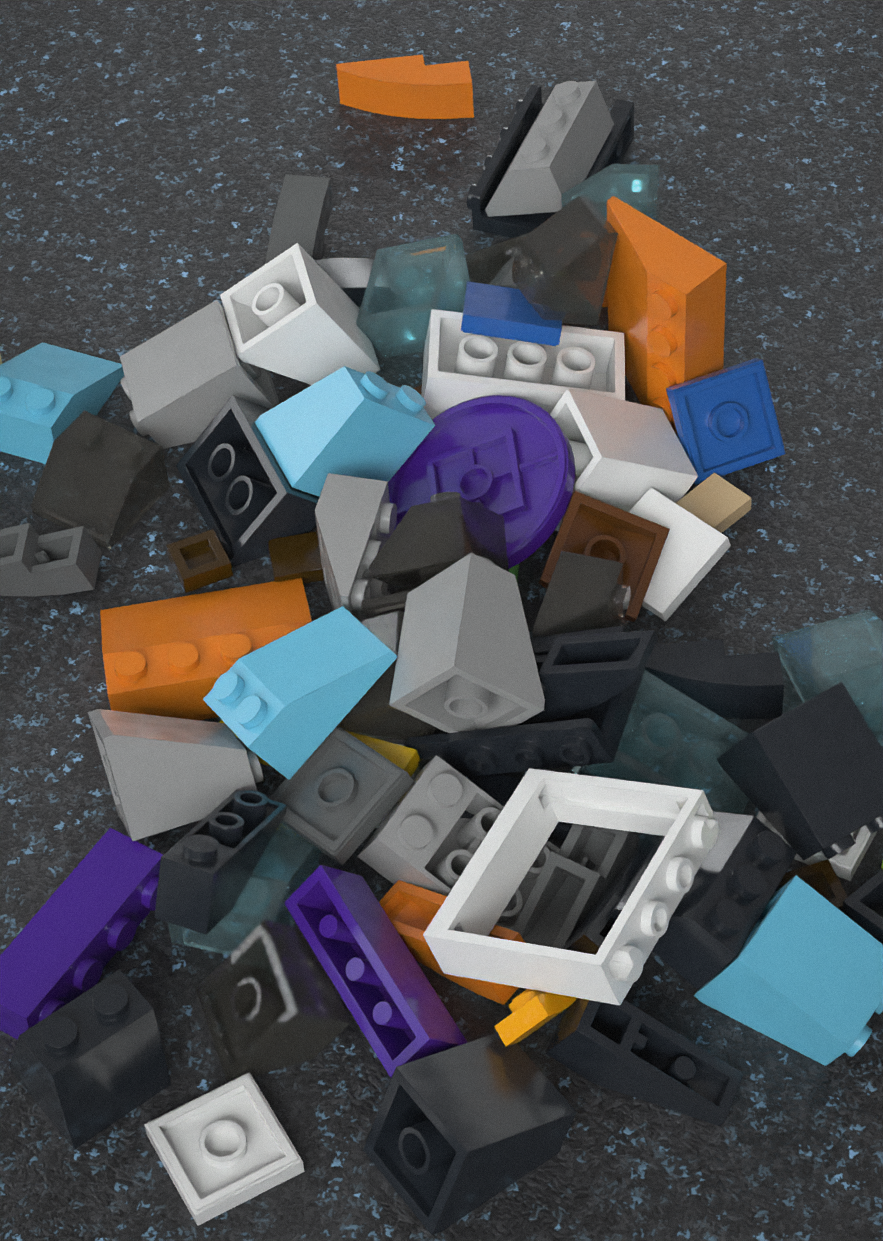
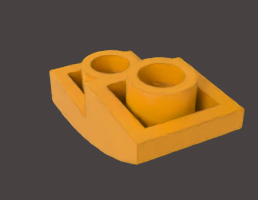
M526 989L512 999L513 1002L509 1005L512 1014L494 1027L505 1046L518 1043L568 1008L577 998Z

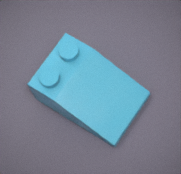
M43 342L1 364L0 451L61 468L124 376L122 364Z
M342 606L239 658L226 673L216 680L213 688L203 700L251 751L290 780L398 656Z

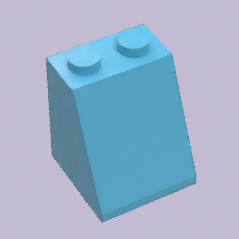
M346 366L263 413L255 421L257 428L291 487L320 497L328 473L389 481L435 426L424 408L426 405L424 398L416 390L407 385H402L400 388L389 384L374 372L367 371L364 374Z
M795 875L772 895L737 957L698 989L694 997L703 1004L827 1066L843 1053H846L849 1057L854 1056L872 1033V1029L866 1025L874 1012L878 1015L883 1012V944Z

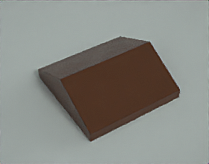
M574 491L538 583L581 611L635 622L670 529Z

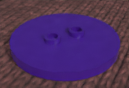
M497 395L475 398L451 407L432 419L435 424L434 428L388 481L390 503L397 505V519L393 537L400 539V552L416 568L433 577L470 553L491 560L494 565L504 570L514 567L533 554L550 537L563 518L573 493L575 459L572 447L561 427L548 412L530 401L512 396Z

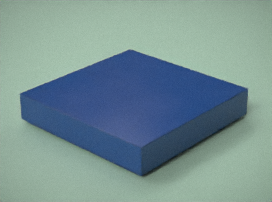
M467 281L461 331L550 346L559 345L562 331L563 296Z
M754 358L666 388L679 441L698 475L693 484L702 483L713 473L723 476L786 454L762 359Z

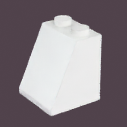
M298 243L220 295L236 354L243 362L310 385L315 384L344 366L364 374L367 371L376 373L380 370L361 309Z
M567 388L550 413V416L567 436L572 447L575 459L573 493L574 491L580 492L629 512L650 487L676 503L686 494L698 477L661 408ZM563 518L561 519L560 523H559L558 526L556 527V529H555L556 531H559V528H560V526H561V523H562V521H563Z

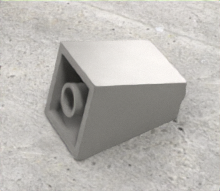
M217 300L120 356L125 375L121 379V385L133 405V410L129 412L131 421L142 436L145 437L149 434L162 449L195 442L233 395L269 409L280 404L270 371L243 362L237 356L224 308Z
M470 553L407 594L390 706L447 733L516 726L544 710V694L514 574L494 565L491 560Z
M103 709L88 712L117 813L132 841L204 819L235 790L257 791L255 783L264 780L257 755L249 750L225 723Z

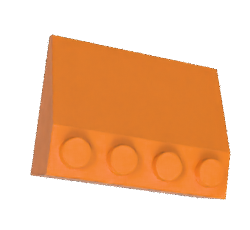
M613 196L607 200L608 331L624 333L625 376L640 403L663 409L674 432L677 434L666 388L723 369L727 263Z
M302 578L279 582L273 581L100 610L102 653L111 710L191 720L219 717L203 700L213 688L216 680L226 673L239 658L312 622Z

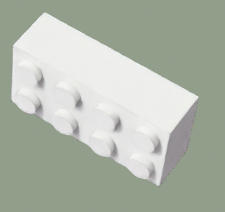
M431 309L424 347L421 393L426 402L424 408L431 419L460 403L475 398L497 395L522 398L540 406L550 414L567 388L625 401L624 333L562 325L559 345L550 346L464 333L461 331L463 313Z

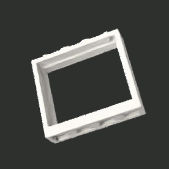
M529 768L423 936L444 974L621 1005L632 984L640 977L643 965L659 937L663 936L666 932L669 920L682 897L690 890L694 876L706 855L716 845L721 831L718 821L703 790ZM558 822L665 836L596 955L488 936Z

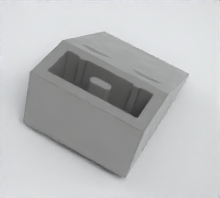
M328 473L315 508L324 582L333 611L342 606L345 607L374 634L375 616L373 613L376 606L384 605L388 589L386 574L388 568H396L400 555V539L393 537L397 519V505L390 503L388 481Z
M436 755L416 774L413 779L414 783L393 806L357 857L393 884L401 880L448 896L504 806ZM464 811L475 815L471 819L460 818ZM548 840L495 925L512 930L551 851L557 854L560 851L559 848Z

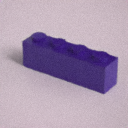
M112 828L108 829L0 955L1 1031L18 1040L20 1034L97 984L106 964L117 951L124 950L131 943L136 933V928L151 910L155 911L160 862L163 854L138 841H132L130 837Z
M320 865L284 902L390 1078H392L395 1068L468 1043L362 876Z

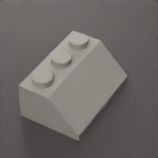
M566 81L555 85L485 209L488 217L569 211L614 126L596 81Z

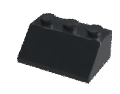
M235 395L228 400L176 465L209 530L214 529L231 562V566L234 567L269 555V540L310 533L316 526L315 508L319 500L318 496L291 487L257 428L255 421L260 415L270 409Z
M713 811L721 830L716 845L709 850L694 876L690 890L682 897L669 920L666 932L663 936L659 937L652 950L697 989H700L737 957L797 854V851L788 845L778 834L752 815ZM665 836L659 837L609 914L615 920H617Z

